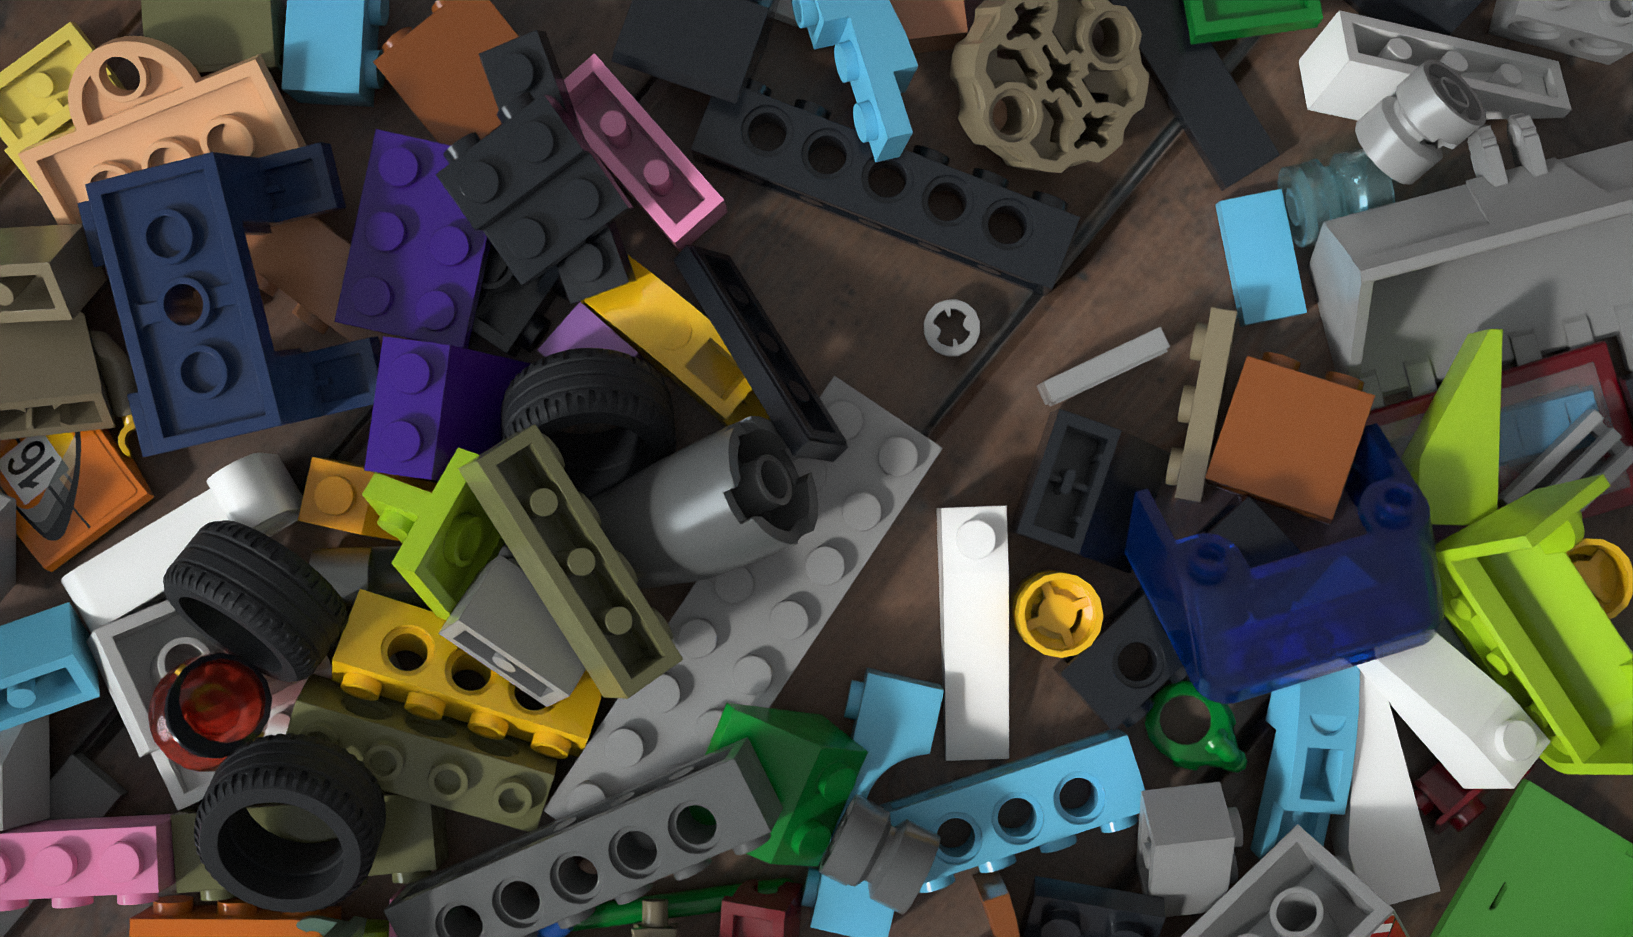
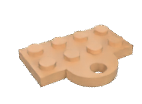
M124 36L109 40L97 47L80 62L74 71L69 85L68 106L75 128L28 146L18 155L57 224L66 225L82 224L77 203L89 201L85 184L210 152L259 158L307 145L261 54L201 77L194 65L172 46L154 38ZM123 57L136 66L140 74V83L137 89L124 90L115 86L110 81L106 71L109 58Z

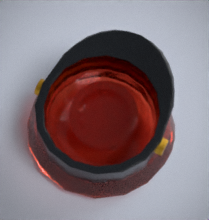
M208 653L187 659L171 669L160 680L153 692L148 718L154 742L167 758L186 769L198 772L216 771L223 760L239 746L265 735L272 705V696L268 682L254 664L238 655Z

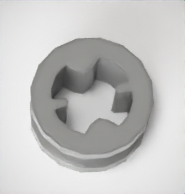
M957 299L944 300L935 304L928 311L924 320V335L929 346L944 356H960L967 353L976 344L980 334V320L976 311L969 304ZM951 310H956L966 316L963 327L970 334L962 344L958 345L957 340L953 339V346H946L938 341L941 330L934 323L941 313L946 312L947 317L950 318Z

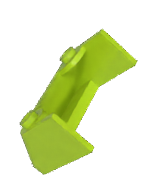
M1603 474L1535 489L1441 540L1421 555L1417 562V569L1422 582L1479 669L1506 690L1551 741L1539 757L1551 768L1564 774L1633 775V654L1566 554L1567 551L1574 548L1584 538L1585 530L1580 510L1611 486Z

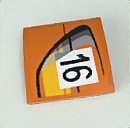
M108 429L0 441V491L16 499V534L42 567L50 572L56 570L154 498L136 462L121 451Z

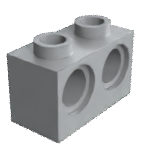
M1496 0L1488 34L1610 65L1633 52V0Z

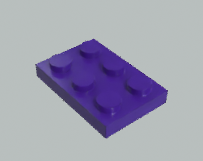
M379 129L375 130L334 322L414 340L468 349L491 242L482 230H475L435 175L449 165L443 153L451 145Z

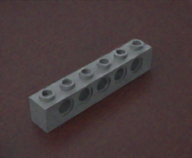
M748 737L413 882L403 889L384 909V912L397 937H537L539 935L538 930L554 923H558L560 929H567L577 925L595 912V906L615 898L618 905L632 902L650 891L653 887L652 882L673 874L676 880L689 878L708 867L712 862L711 857L727 850L733 849L735 855H742L757 849L771 838L770 832L783 807ZM699 805L705 807L715 817L716 824L704 825L699 823L691 815L689 806ZM631 831H641L649 835L654 841L656 849L648 850L640 847L634 841ZM574 856L584 857L591 861L597 870V874H589L581 870L576 864ZM518 881H523L533 886L539 898H533L525 894L520 888ZM463 906L474 909L481 917L482 922L469 917Z

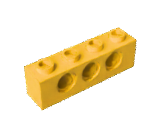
M359 589L348 618V623L332 659V681L341 683L340 687L344 692L370 701L378 700L379 696L405 703L404 708L408 712L429 720H440L444 715L468 723L467 727L469 730L486 738L501 740L506 735L531 742L530 747L534 751L547 757L565 759L569 754L577 757L580 756L588 741L602 697L601 692L587 670H585L569 697L541 710H528L522 707L516 700L515 694L521 691V689L438 634L447 620L437 617L432 611ZM407 650L417 653L423 659L424 664L415 670L404 671L393 666L389 658L399 651ZM473 670L483 676L486 685L481 689L468 691L457 686L452 677L459 671Z

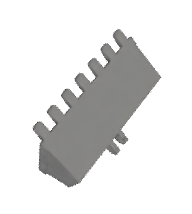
M1524 112L1510 115V118L1507 119L1506 132L1515 168L1505 170L1499 145L1491 125H1485L1484 123L1468 137L1467 141L1476 178L1466 180V184L1324 221L1308 265V271L1335 371L1363 381L1365 384L1362 391L1375 395L1371 410L1385 406L1383 399L1385 396L1407 391L1408 398L1410 399L1437 391L1436 383L1442 382L1468 334L1487 329H1503L1502 365L1511 363L1513 368L1542 359L1541 355L1563 349L1566 352L1592 344L1597 340L1616 336L1624 367L1627 371L1633 372V140L1559 160L1555 157L1545 160L1540 138L1536 132L1537 127L1534 125L1531 115Z

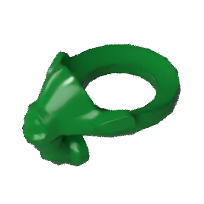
M1179 681L1175 684L1166 685L1154 694L1152 699L1155 701V704L1145 716L1149 740L1158 751L1172 760L1175 767L1197 771L1200 766L1221 767L1231 773H1239L1246 768L1248 762L1246 755L1239 749L1234 734V726L1237 724L1234 714L1228 703L1223 702L1210 688L1198 682ZM1192 696L1202 701L1208 708L1211 716L1210 729L1199 742L1189 745L1177 744L1170 740L1162 731L1160 725L1161 711L1165 704L1173 698Z

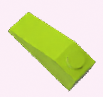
M1487 329L1467 335L1400 459V471H1396L1393 474L1390 489L1392 507L1394 510H1399V523L1469 526L1498 510L1503 329Z

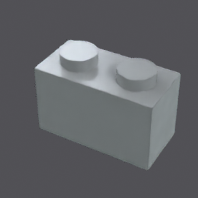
M502 555L497 556L478 571L438 633L546 707L569 697L586 670L517 560L512 558L506 559Z
M1220 782L1142 790L1136 867L1142 893L1164 898L1166 917L1206 913L1228 892L1229 884L1238 882V867L1234 848L1243 846V828L1237 807L1227 808Z

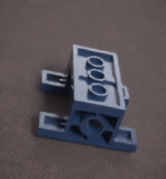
M319 142L259 158L210 152L85 184L89 201L77 204L93 266L106 267L138 389V392L127 394L143 457L374 404L381 354L378 336L303 353L301 348L274 350L246 235L263 236L272 234V226L346 209L330 143Z

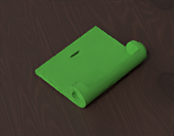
M1523 778L1430 937H1633V843Z

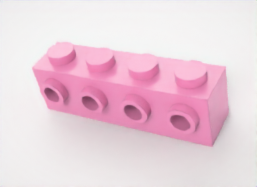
M172 814L40 820L0 831V912L25 908L29 906V899L52 898L53 908L86 906L94 903V896L117 895V904L137 905L157 901L159 899V892L176 883L170 818Z

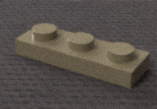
M1211 307L1208 324L1196 322L1190 360L1201 361L1196 386L1185 384L1183 388L1178 422L1187 423L1189 426L1184 449L1172 447L1165 483L1177 486L1175 493L1177 501L1203 504L1206 488L1205 476L1212 457L1238 323L1237 311Z

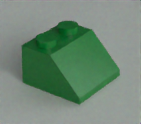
M727 703L705 755L748 737L783 807L770 832L771 838L762 846L746 854L769 864L818 866L830 843L832 833L846 801L855 786L857 776L868 751L821 714ZM699 805L689 806V811L696 821L704 825L716 824L715 817L708 809Z

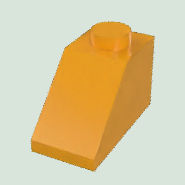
M312 457L297 521L360 535L400 541L377 524L380 516L362 496L375 472L364 471L365 466L331 458ZM380 473L430 493L433 492L438 483L421 478Z

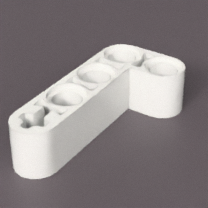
M253 453L223 467L206 481L210 487L209 490L66 574L61 579V582L90 632L92 633L95 629L165 600L163 577L168 567L184 550L199 529L207 523L222 520L235 521L271 537L296 522L303 496L279 455Z

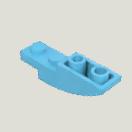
M791 0L796 23L801 29L807 27L814 50L835 45L834 56L838 74L844 83H851L857 102L853 107V118L859 139L863 143H870L875 162L900 157L913 134L901 93L906 92L918 68V63L906 32L889 0Z
M1291 600L1265 720L1276 729L1250 848L1260 860L1297 824L1324 846L1330 815H1345L1352 779L1359 716L1360 669L1350 660L1299 600Z

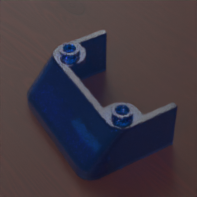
M1377 423L1365 426L1345 486V490L1358 509L1360 521L1368 533L1249 568L1237 546L1222 536L1201 533L1175 540L1149 490L1144 489L1135 492L1125 555L1193 686L1205 698L1222 704L1241 702L1424 645L1436 635L1444 617L1445 607L1429 504Z

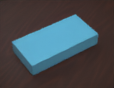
M1282 189L1222 200L1216 203L1215 207L1240 327L1307 313Z

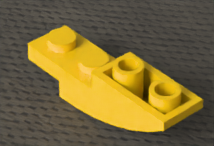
M629 255L628 258L637 281L580 301L665 377H670L724 426L727 427L749 416H760L771 421L711 321Z

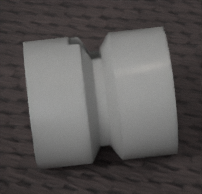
M1428 59L1397 86V97L1387 96L1358 120L1355 132L1363 150L1381 171L1401 184L1411 185L1443 159L1442 146L1450 149L1457 147L1486 122V113L1474 90L1459 74L1439 60Z

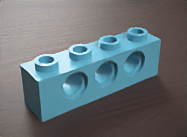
M1116 728L1114 731L1110 729L881 804L880 806L890 812L891 825L894 827L908 819L937 834L941 824L952 818L963 819L971 825L970 836L963 845L956 848H948L939 844L933 864L919 891L920 893H928L953 884L956 881L954 874L977 866L980 873L1004 869L1017 861L1016 853L1038 846L1041 853L1065 849L1077 842L1075 834L1099 826L1102 833H1111L1129 828L1138 822L1136 814L1140 813L1141 791L1145 790L1128 735L1119 728ZM1074 778L1087 779L1091 786V794L1088 801L1079 808L1070 809L1063 807L1060 803V791L1064 784ZM1013 798H1022L1030 802L1031 813L1025 824L1017 828H1007L999 824L998 813L1006 801Z

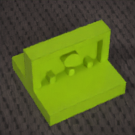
M459 447L432 493L377 472L374 473L362 493V496L380 516L377 524L383 530L398 538L402 543L391 564L433 613L444 620L448 619L478 571L498 556L505 543L458 469L479 455Z

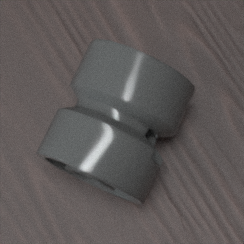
M856 794L833 834L822 859L819 873L845 886L855 887L865 880L868 882L870 899L903 915L914 902L929 873L938 851L941 837L908 819L895 827L892 826L890 812L884 810V807Z

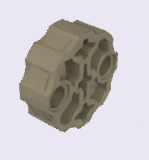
M1108 0L983 1L975 9L974 23L964 39L955 44L950 66V79L958 89L961 104L958 120L968 137L974 144L985 145L995 154L1002 157L1007 166L1025 170L1062 173L1068 167L1084 162L1099 163L1111 155L1123 144L1124 130L1132 116L1144 108L1148 92L1149 74L1142 65L1139 50L1142 32L1135 18L1126 6L1113 5ZM1016 10H1024V12L1019 15L1020 18L1018 19ZM1097 23L1101 26L1104 33V42L1099 52L1095 50L1092 43V33ZM1012 26H1013V27H1014V30H1015V32H1016L1017 34H1007V33L1013 29V28H1012ZM1004 50L1009 59L998 58L997 51ZM1090 93L1104 94V100L1095 102ZM1002 99L1007 107L1008 117L1002 129L998 130L993 122V110L997 102Z

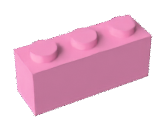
M595 53L564 79L585 140L612 177L679 252L686 245H691L728 212L725 201Z

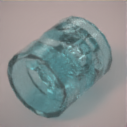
M1362 146L1334 153L1330 159L1329 166H1323L1315 158L1282 167L1278 174V189H1282L1292 240L1301 248L1316 245L1324 221L1395 203L1392 179L1373 163Z

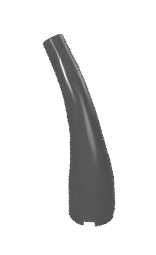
M749 416L653 463L610 490L589 499L600 516L602 523L600 527L614 550L622 553L634 569L638 579L636 585L640 590L709 579L758 562L797 545L801 536L814 531L818 519V497L812 472L799 477L792 460L784 450L788 447L772 421L760 416ZM504 543L498 556L502 555L506 559H515L506 543ZM401 546L312 549L309 564L335 588L343 599L345 606L353 607L359 589H363L413 606L429 608L391 564Z

